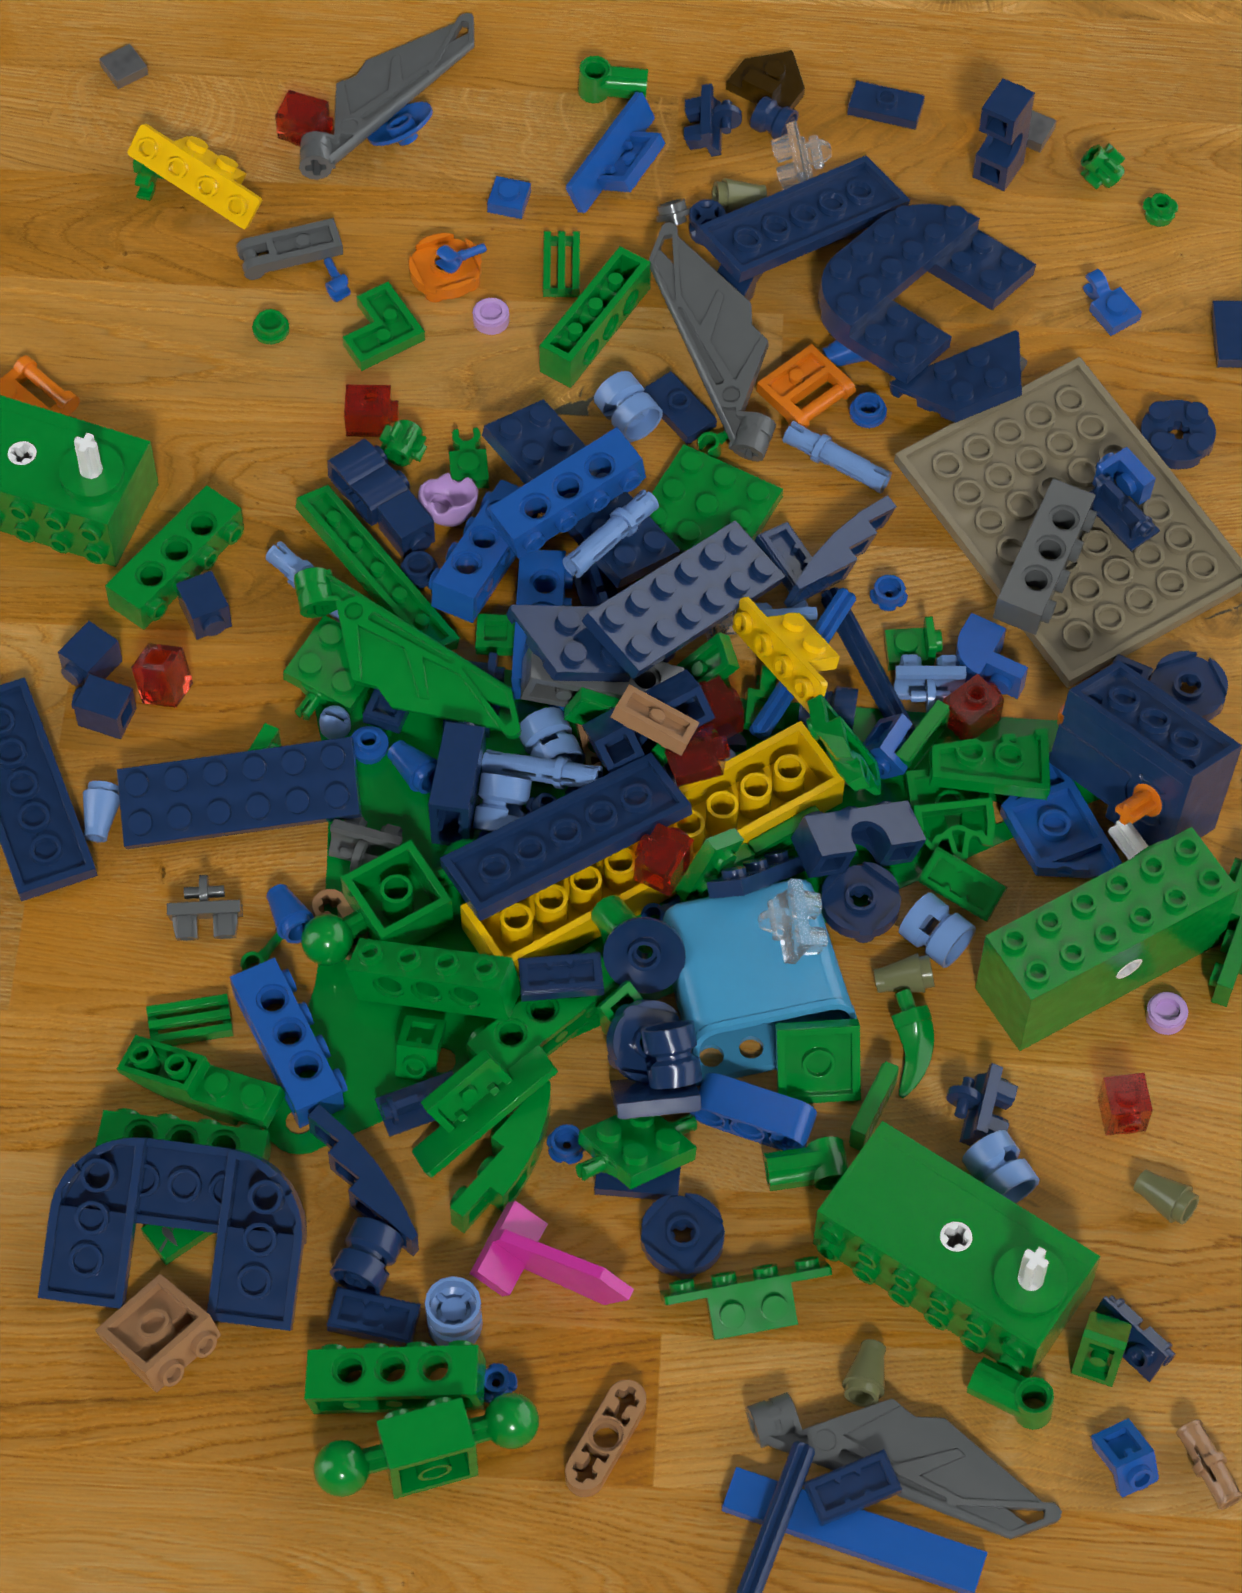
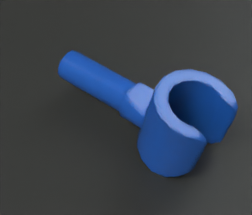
M482 243L466 250L455 252L448 245H443L436 252L441 259L437 260L435 264L448 273H454L461 266L462 261L486 252L487 248Z
M326 258L324 264L332 280L327 282L325 287L330 298L334 302H338L351 294L350 289L347 287L348 278L345 274L338 272L332 258Z
M677 895L662 906L657 903L647 904L641 911V917L659 915L660 918L658 920L663 921L666 910L680 903V896Z

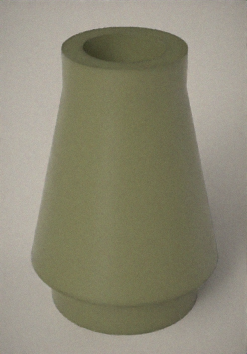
M723 178L722 181H715L712 188V200L719 202L724 207L725 214L767 197L765 185H756Z
M916 953L885 967L874 969L878 993L900 992L906 989H910L911 992L926 993V988L935 987L929 955L919 957V954Z
M1147 1169L1140 1174L1134 1185V1191L1144 1197L1170 1223L1176 1221L1181 1225L1185 1224L1193 1215L1199 1202V1196L1193 1193L1192 1186L1156 1175Z
M872 1339L861 1342L860 1350L842 1382L845 1390L844 1396L852 1404L868 1407L877 1404L878 1400L884 1396L886 1347L883 1343Z

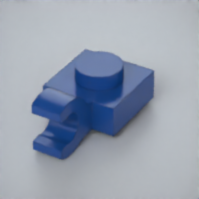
M1099 269L1086 275L1085 278L1090 283L1084 285L1083 290L1093 300L1089 311L1110 336L1140 321L1142 311L1121 286L1111 291L1105 275Z

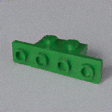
M537 1045L508 1070L486 1049H483L421 1101L426 1112L441 1125L412 1150L413 1155L425 1174L430 1178L435 1176L557 1074V1068L541 1046Z
M808 1256L795 1259L794 1266L778 1269L777 1264H764L753 1267V1274L736 1277L735 1271H727L711 1275V1281L694 1284V1279L673 1281L669 1283V1289L660 1291V1296L665 1305L706 1298L712 1337L714 1340L798 1325L791 1282L832 1275V1268L826 1261H819V1256Z

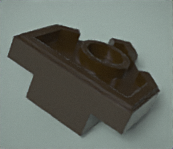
M793 50L745 58L726 81V90L755 104H758L764 96H768L776 100L778 106L782 108L788 106L794 109L805 93V86Z

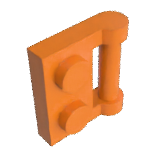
M810 344L757 382L756 392L787 419L789 426L795 421L808 428L809 422L841 398L846 400L855 394L856 387L845 373L813 344ZM828 381L833 385V387L804 408L800 409L795 405Z
M28 355L20 357L14 364L13 369L0 378V395L67 416L73 413L80 403L77 395L70 390H63L39 370L37 363ZM28 379L54 400L56 404L51 408L47 407L21 384Z

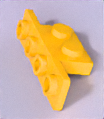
M146 123L139 126L127 151L130 157L240 228L246 229L250 226L262 202V198L241 185L247 174L237 168L238 164L227 156H218L208 149V144L197 137L186 136L173 141Z
M749 597L740 598L739 608L733 618V630L809 713L808 700L821 694L824 697L828 686L827 681L819 672L836 669L840 656L800 613H786L785 615L767 617Z

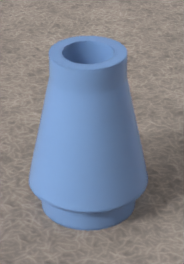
M91 781L88 783V788L83 791L84 838L92 842L107 841L109 830L120 806L119 788L116 784L106 781Z

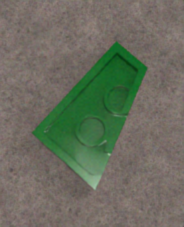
M1048 728L1035 729L1032 735L1019 737L1015 733L1002 734L999 740L981 742L975 738L932 745L929 753V786L1047 800L1050 793Z

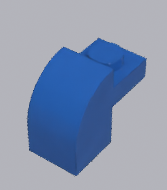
M974 613L970 614L959 633L955 654L959 665L966 666L964 687L976 695L981 685L985 684L998 694H1007L1018 699L1025 687L1028 667L1000 655L1003 649L1006 628Z

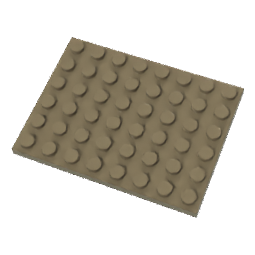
M1081 357L1023 386L1022 396L959 422H954L897 452L894 459L895 464L997 597L1004 586L1053 478L1090 492L1095 488L1092 483L1098 461L1110 452L1116 454L1125 447H1128L1156 478L1151 498L1139 505L1138 508L1146 516L1152 518V522L1160 529V532L1133 551H1130L1096 516L1090 533L1083 531L1079 540L1084 541V545L1077 562L1069 561L1065 569L1071 573L1063 593L1055 591L1052 600L1057 602L1049 624L1041 622L1036 635L1024 631L1066 688L1112 664L1118 654L1126 656L1242 592V558ZM1128 496L1137 505V503L1130 496ZM1056 526V527L1059 528V529H1063V530H1066V529H1067V528H1065V527H1063V526ZM1042 556L1045 559L1053 560L1050 556ZM1028 586L1033 590H1041L1036 586Z

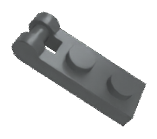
M334 218L245 238L236 245L239 258L244 260L242 264L244 275L250 280L259 279L266 272L343 255V245ZM263 252H267V253H268V254H265V255L258 256L259 253H263Z

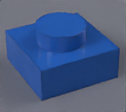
M496 176L487 202V212L522 219L531 194V183Z

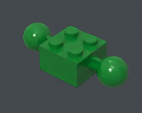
M409 840L341 877L343 896L354 912L343 918L333 914H321L312 918L303 929L301 944L306 956L311 961L323 966H331L342 962L351 952L353 939L368 932L369 939L414 945L454 923L452 899L446 892V889L454 886L441 865L431 870L412 840ZM458 840L446 849L444 855L474 840Z
M504 1393L497 1396L489 1403L484 1415L468 1419L462 1397L454 1400L450 1397L438 1398L429 1402L425 1408L409 1411L408 1409L394 1410L386 1414L384 1419L377 1421L380 1444L363 1449L358 1444L349 1440H336L326 1444L315 1458L313 1467L314 1477L317 1484L326 1493L336 1497H346L357 1493L367 1482L369 1474L386 1470L394 1499L479 1476L476 1444L491 1440L497 1446L505 1449H517L527 1445L535 1437L539 1428L538 1410L529 1398L519 1393Z

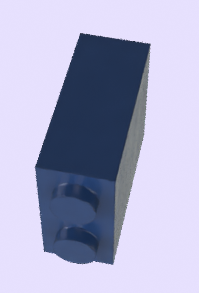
M445 722L428 803L431 842L433 844L450 846L458 840L473 839L475 829L472 827L476 806L480 805L481 800L478 790L481 773H483L482 760L486 752L485 727L476 726L470 722Z

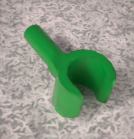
M723 430L718 434L713 432L701 434L698 438L699 451L703 450L707 445H714L708 450V455L716 459L719 458L722 451L721 445L728 439L726 431Z
M277 932L259 952L250 951L242 956L240 966L243 971L247 970L252 963H263L270 958L273 951L283 940L278 936Z

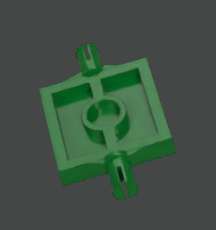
M326 615L321 618L283 671V679L300 688L306 695L295 710L296 715L300 718L303 716V720L306 721L310 719L319 704L341 706L350 716L369 689V687L354 684L341 625Z
M617 1114L579 1131L578 1144L592 1158L576 1165V1173L579 1178L582 1177V1181L601 1172L607 1173L619 1179L631 1190L696 1159L697 1146L684 1135L697 1130V1121L691 1114H687L673 1122L665 1120L660 1115L620 1119L617 1117Z

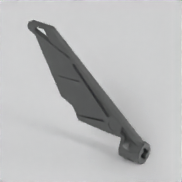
M464 13L459 15L456 22L366 60L356 76L336 83L334 135L312 131L306 133L301 138L299 169L302 175L315 180L327 177L332 169H336V164L469 53L475 47L473 14ZM462 27L469 29L468 34L456 39Z
M664 223L649 258L651 262L650 270L730 440L729 449L747 460L763 461L776 428V423L766 415L748 412L745 409L769 346L768 340L752 324L751 302L678 236V229L673 223ZM672 238L674 264L661 251L665 239Z
M783 1393L769 1398L768 1401L764 1400L745 1407L750 1429L761 1448L770 1446L789 1454L795 1441L803 1442L815 1448L812 1463L832 1471L884 1449L902 1488V1492L897 1494V1496L1002 1537L1014 1539L1055 1524L1061 1518L1062 1511L1055 1503L1039 1500L945 1418L915 1417L893 1398L805 1429L801 1427L796 1408L788 1393ZM1009 1510L1044 1511V1518L1027 1524Z

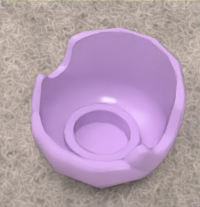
M445 473L437 479L427 480L420 486L418 491V501L432 517L434 523L447 527H455L466 521L473 513L478 499V488L472 479L465 477L464 480L458 482L452 479L450 473Z

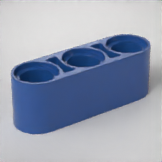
M717 1073L705 1074L699 1088L701 1110L690 1112L692 1117L694 1116L698 1122L706 1126L782 1151L806 1147L817 1117V1111L806 1102Z

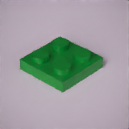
M858 1019L775 1023L777 1093L806 1103L861 1100L860 1024Z

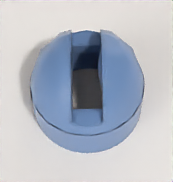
M338 705L326 707L319 718L321 733L328 739L344 738L347 736L351 729L348 712Z

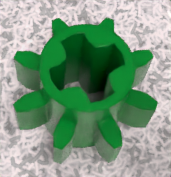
M1110 143L1105 148L1099 144L1094 145L1081 159V165L1085 169L1080 175L1095 189H1098L1101 184L1105 188H1110L1124 174L1125 168L1121 163L1125 160V157Z
M409 420L396 421L393 427L386 424L379 438L382 441L380 448L384 451L388 461L396 466L404 467L410 465L413 459L420 462L427 449V446L424 445L426 436H423V430L419 425Z

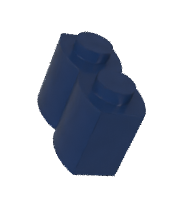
M362 439L327 460L329 478L340 493L350 500L360 516L371 526L378 523L377 507L408 489L410 490V484L406 476L400 470L395 471L389 466L384 451L378 445L373 446L366 439Z

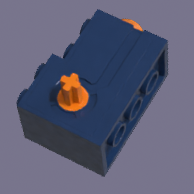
M1120 660L1069 690L1066 702L1062 705L1057 715L1058 730L1049 763L1108 804L1105 815L1107 819L1115 825L1118 820L1124 825L1131 822L1148 846L1159 841L1168 840L1190 827H1193L1200 838L1215 829L1242 748L1240 743Z

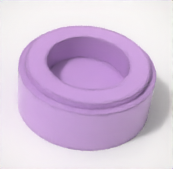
M485 298L474 306L473 324L481 333L495 335L503 332L508 327L510 320L509 308L502 300Z
M1161 992L1154 995L1150 999L1146 1010L1148 1025L1157 1033L1164 1035L1179 1032L1184 1027L1188 1016L1186 1002L1179 995L1172 992Z

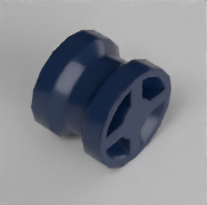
M705 199L696 202L691 207L689 235L695 243L703 246L695 237L697 226L725 215L724 207L719 202Z

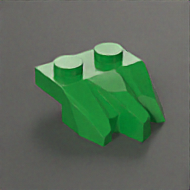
M822 694L808 700L810 718L806 720L808 729L815 740L821 739L838 774L854 791L866 789L873 795L881 794V779L876 759L842 717L835 712Z
M929 769L905 772L907 799L926 837L925 844L931 851L936 849L941 841L946 840L950 853L966 862L970 839H977L981 846H993L996 821L992 797H989V793L929 786Z

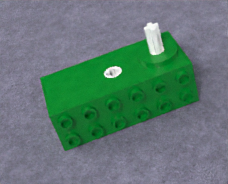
M0 395V531L15 535L24 542L31 543L34 541L50 546L59 553L65 554L69 552L85 557L94 564L104 563L117 567L159 485L151 441Z
M1118 820L1115 826L1109 828L1108 833L1128 858V861L985 936L975 989L1019 1051L1222 943L1239 888L1193 827L1168 840L1159 841L1148 846L1131 822L1124 825Z
M884 1121L880 1123L817 1210L813 1244L817 1246L818 1252L826 1259L833 1262L839 1260L850 1267L854 1275L862 1282L869 1285L875 1283L886 1290L889 1297L900 1306H911L924 1314L925 1320L939 1330L947 1329L960 1337L962 1344L969 1350L978 1354L983 1352L996 1360L997 1364L1026 1378L1034 1374L1090 1291L1101 1257Z

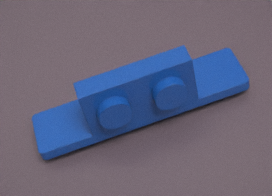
M642 92L634 93L566 185V190L579 213H586L602 190L631 192L666 144L661 133L646 132L654 121L655 116Z

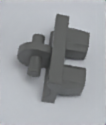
M363 817L345 819L344 821L334 819L330 828L331 844L328 856L350 861L351 872L402 845V828L387 824L378 831L367 828L368 822Z
M199 875V887H184V899H199L200 902L167 903V916L173 923L177 941L199 940L198 919H213L215 939L236 938L239 924L238 917H243V905L240 899L210 901V898L225 897V886H209L208 875Z

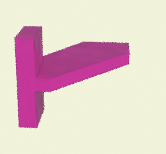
M517 1201L507 1203L470 1271L472 1276L502 1297L511 1294L523 1269L602 1305L629 1300L634 1291L632 1287L606 1268L538 1242L547 1223Z

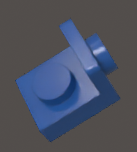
M1125 447L1116 454L1110 452L1098 461L1094 480L1101 474H1104L1106 477L1111 476L1116 480L1117 486L1127 496H1130L1138 506L1151 498L1156 478L1128 447Z
M903 713L879 719L863 743L876 759L881 779L903 775L908 769L907 765L895 754L905 743L906 739L904 736L913 724Z
M1129 1418L1091 1435L1092 1447L1114 1475L1116 1490L1121 1497H1126L1136 1491L1143 1490L1158 1481L1159 1475L1155 1451Z

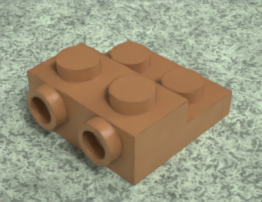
M161 1274L156 1276L96 1329L100 1339L127 1362L131 1371L156 1393L164 1386L171 1387L176 1385L184 1375V1368L196 1357L204 1358L210 1355L216 1347L217 1339L221 1336L212 1317Z

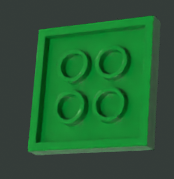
M683 444L652 492L659 503V508L650 517L679 548V555L735 520L755 540L783 498V488Z

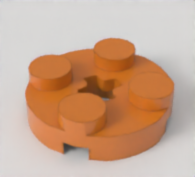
M437 233L422 239L416 245V251L409 258V274L413 285L420 292L424 293L427 300L436 303L443 299H455L479 287L482 272L481 254L462 261L461 266L454 273L440 270V267L435 264L437 260L441 259L436 254L441 246L448 245L455 252L476 246L472 241L466 238L465 242L460 239H454V234Z

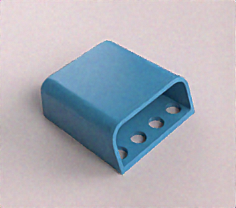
M794 879L774 883L744 896L706 897L681 902L666 910L663 922L674 928L680 935L686 951L684 969H682L679 978L672 986L680 1020H691L694 1022L697 1046L691 1050L692 1054L699 1057L703 1050L714 1048L720 1051L723 1056L722 1062L715 1067L706 1066L700 1060L702 1078L707 1073H717L731 1078H739L776 1070L775 1023L857 1019L814 888L808 881ZM746 1040H755L761 1044L763 1052L759 1057L747 1058L741 1054L739 1050L740 1045ZM701 1080L700 1082L696 1083V1085H697V1086H700L701 1083H702V1080Z

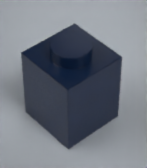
M409 489L377 507L379 529L403 559L414 551H425L435 542L434 520Z
M212 570L176 584L179 605L196 640L206 636L218 635L225 629L232 627L229 605Z
M90 621L58 651L62 667L61 673L74 686H79V684L84 686L89 674L106 679L122 662L118 640Z
M89 674L84 686L76 689L72 698V709L75 711L78 726L120 740L137 709L133 688Z

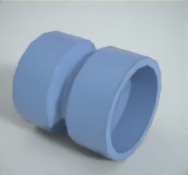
M622 371L610 376L600 385L594 395V403L606 418L611 420L614 428L618 427L629 442H634L644 438L660 423L663 411L648 393H644L645 389L631 372Z
M543 708L530 714L520 723L522 732L519 738L525 751L530 756L550 760L564 757L573 763H584L585 754L577 738L572 735V728L569 722L564 720V712L560 708Z
M481 773L478 795L483 799V803L476 806L472 828L492 832L527 815L521 809L522 805L526 804L529 800L532 781L505 775Z
M931 892L922 896L913 905L899 928V934L915 947L925 946L926 955H929L942 968H947L958 959L971 942L976 931V927L959 913L950 915L949 906Z
M999 1130L985 1136L972 1145L963 1155L962 1162L972 1177L983 1181L985 1185L1014 1203L1025 1198L1039 1184L1040 1179L1026 1159H1018L1020 1149L1006 1130Z
M446 1277L434 1283L427 1292L425 1300L429 1336L438 1346H448L451 1341L456 1340L469 1341L474 1344L481 1334L483 1325L479 1291L473 1283L461 1277Z

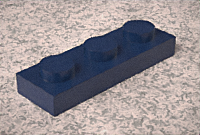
M788 850L768 852L764 854V858L744 861L743 866L721 870L722 877L707 882L709 898L744 896L805 872L799 856H789Z

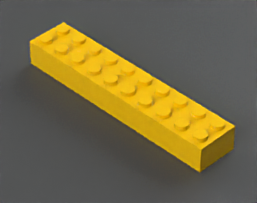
M802 721L678 787L691 803L692 815L482 921H479L468 904L464 903L460 906L462 929L478 953L511 957L520 981L518 958L567 955L600 937L601 932L592 921L591 913L595 905L603 898L610 895L621 897L631 911L638 916L647 904H660L677 894L675 888L707 838L735 828L744 838L742 844H748L751 839L811 806L816 805L819 811L825 813L842 803L845 781L836 771L833 762L812 737Z

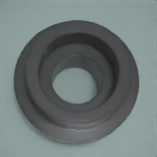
M685 199L663 203L657 206L659 213L656 216L657 222H671L675 226L685 223L687 221L686 215L690 214L691 207L686 206Z

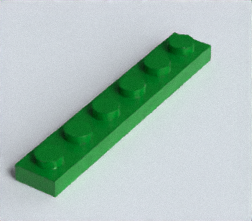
M329 485L297 497L295 508L378 605L448 649L455 650L458 648L460 637L435 608L431 607L429 601Z

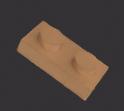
M630 684L611 715L612 719L622 723L627 728L644 735L682 756L700 723Z

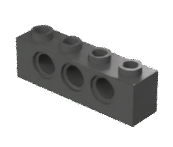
M1054 478L1052 479L998 596L993 615L994 619L1035 635L1041 622L1049 624L1057 602L1052 600L1055 591L1063 593L1071 573L1065 569L1069 561L1077 562L1084 545V541L1079 540L1083 531L1090 533L1098 513L1092 510L1095 494ZM1056 526H1063V527H1065V528H1067V529H1066V530L1059 529V528H1057ZM1042 556H1050L1053 560L1045 559ZM1028 586H1036L1041 590H1033Z
M528 648L522 663L520 699L566 707L581 687L621 699L629 684L644 692L684 671V667L670 665L661 661L635 679L630 678L629 682L553 681L544 669L542 660Z

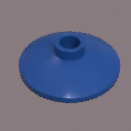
M427 102L407 104L368 137L370 144L385 146L398 143L400 146H405L412 143L418 137L417 132L431 118L433 114L431 105Z

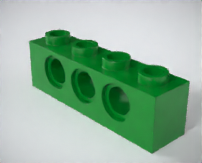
M619 246L539 345L540 372L572 388L650 290L651 262Z
M206 485L105 585L109 606L143 630L153 621L159 620L165 614L168 606L178 597L176 584L198 576L204 570L210 569L217 561L219 554L228 545H233L240 539L244 530L241 508ZM152 583H158V584L153 585V586H148L149 584H152Z
M359 938L346 968L357 1000L501 1020L510 1019L521 991L520 981L512 958Z
M590 946L582 953H592L597 951L592 946ZM601 956L604 995L517 1001L509 1020L496 1019L489 1026H480L470 1035L466 1043L467 1061L469 1062L483 1049H486L508 1070L537 1045L541 1046L548 1056L599 1017L596 1006L620 986L608 974L603 957ZM541 1013L552 1016L546 1021H539L534 1018ZM507 1038H517L521 1041L516 1045H506L503 1043Z
M120 1108L116 1111L103 1110L95 1145L97 1147L103 1143L122 1138H156L244 1150L256 1154L267 1161L270 1159L272 1149L269 1132L255 1125L225 1126L212 1119H200L198 1122L181 1120L175 1115L165 1113L158 1114L157 1117L140 1115L137 1111L127 1108Z
M464 1340L451 1341L448 1346H431L426 1342L419 1341L407 1343L406 1347H389L382 1343H368L363 1348H346L338 1344L323 1345L321 1349L308 1350L304 1399L313 1414L392 1412L398 1409L414 1411L425 1408L429 1402L442 1397H450L452 1400L462 1397L466 1410H484L486 1359L479 1345H474L472 1342ZM440 1368L448 1369L443 1378L439 1380L429 1379L435 1370ZM405 1370L404 1375L399 1380L387 1381L389 1374L393 1371ZM362 1371L358 1380L351 1383L344 1382L347 1375L351 1372Z

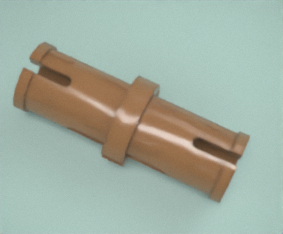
M1197 1419L1179 1428L1176 1434L1180 1437L1195 1464L1192 1469L1197 1477H1202L1219 1510L1227 1509L1241 1501L1242 1492H1240L1225 1466L1227 1459L1223 1452H1217L1203 1427L1202 1421Z

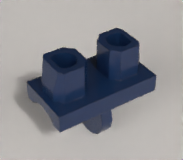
M712 83L701 85V96L685 100V112L689 122L700 121V124L684 127V139L690 150L707 148L711 157L721 155L722 133L729 134L732 129L737 128L741 124L742 111L732 105L730 100H724L721 103V101L715 99Z
M991 1063L987 1073L977 1074L974 1079L963 1077L961 1085L949 1087L946 1099L951 1105L956 1107L954 1116L965 1119L959 1142L971 1146L979 1139L999 1130H1006L1008 1132L1009 1121L992 1114L994 1106L1004 1110L1011 1107L1018 1090L1017 1085L1001 1077L1003 1067Z

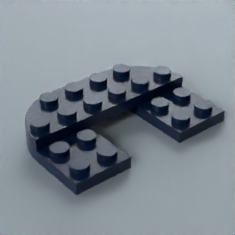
M937 204L899 206L879 218L835 254L827 263L822 275L818 296V304H820L822 311L821 321L827 331L839 343L899 381L907 384L950 347L952 336L893 301L898 295L923 274L929 272L988 309L993 310L1034 275L1036 264L978 230L980 218L966 212L960 206Z
M135 1137L103 1143L85 1154L66 1171L55 1190L51 1202L38 1298L120 1309L126 1303L136 1223L217 1233L207 1313L212 1317L213 1321L286 1331L293 1330L303 1248L307 1241V1224L305 1212L295 1188L289 1179L272 1163L256 1154L234 1148Z

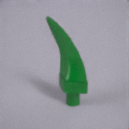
M910 989L895 994L901 1012L891 1016L905 1052V1064L899 1089V1096L901 1098L906 1097L912 1092L925 1075L934 1048V1027L928 1005L916 1007Z

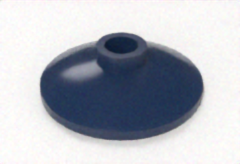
M637 917L620 923L608 935L603 950L604 965L610 977L618 985H621L626 980L630 981L638 993H655L671 986L679 978L682 969H684L686 958L684 943L676 930L667 923L651 917ZM647 945L653 950L649 953H643L638 947Z

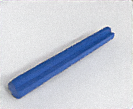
M846 588L838 589L814 627L827 643L830 642L856 601L854 593L849 592ZM780 681L749 728L750 733L762 741L768 739L794 698Z

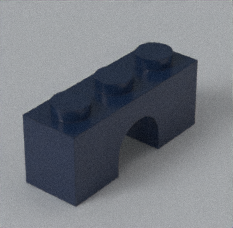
M1002 78L982 107L979 131L987 134V137L976 153L973 178L1001 191L1006 190L1024 164L1035 92Z
M687 669L644 691L648 695L700 722L698 727L715 718L701 686ZM615 707L582 725L597 757L609 773L645 756L641 747L648 739L644 735L612 719L611 715Z
M907 800L894 803L882 801L874 806L861 808L849 806L840 811L827 813L821 811L811 812L802 818L791 840L808 878L844 873L857 852L855 844L865 847L872 854L876 864L880 866L912 862L925 843L926 837Z

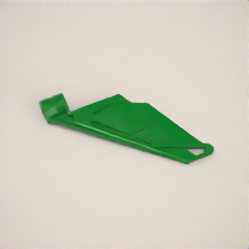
M320 567L306 568L294 575V585L302 616L318 618L338 610L354 684L378 689L392 709L456 722H470L476 726L501 730L508 739H517L521 735L522 730L511 687L332 575L331 569L326 570ZM489 703L509 708L512 721L505 726Z

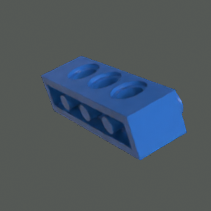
M618 427L488 507L493 526L518 559L527 553L536 552L550 538L560 532L564 533L571 530L580 519L592 512L601 511L612 499L623 492H630L637 488L641 481L646 478L643 459ZM600 473H609V474H608L607 476H605V477H601V478L595 477L596 475H598V474H600ZM568 493H577L575 496L571 498L563 497ZM544 513L542 517L531 518L534 514Z
M501 479L493 492L488 491L485 494L479 513L476 517L471 516L468 519L462 538L458 543H452L446 556V562L441 569L437 567L430 577L428 588L432 590L431 607L468 622H474L517 557L493 526L488 507L519 489V486ZM541 513L534 514L531 518H539Z
M537 550L519 558L516 605L572 606V598H565V589H573V576L563 565L566 551ZM515 622L511 677L514 699H520L522 663L529 648L525 643L527 635L517 622Z
M274 957L230 976L233 996L278 1086H281L286 1094L284 1099L298 1127L301 1128L309 1124L308 1115L319 1104L330 1114L344 1109L343 1092L348 1091L346 1082L338 1068L334 1070L330 1068L326 1060L331 1057L328 1046L322 1035L314 1036L310 1025L314 1024L312 1015L304 1001L298 1004L293 992L297 991V987L288 969L281 971ZM272 1004H280L283 1006L281 1009L277 1011L266 1010V1008ZM288 1037H297L300 1039L298 1042L291 1045L282 1043V1041ZM306 1070H313L317 1072L313 1077L310 1078H301L298 1076L301 1072Z

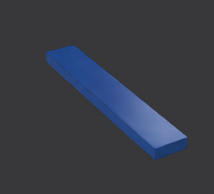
M736 1467L722 1506V1512L762 1525L778 1481ZM803 1489L800 1492L785 1532L786 1534L959 1593H975L988 1553L862 1509L820 1526L806 1491Z

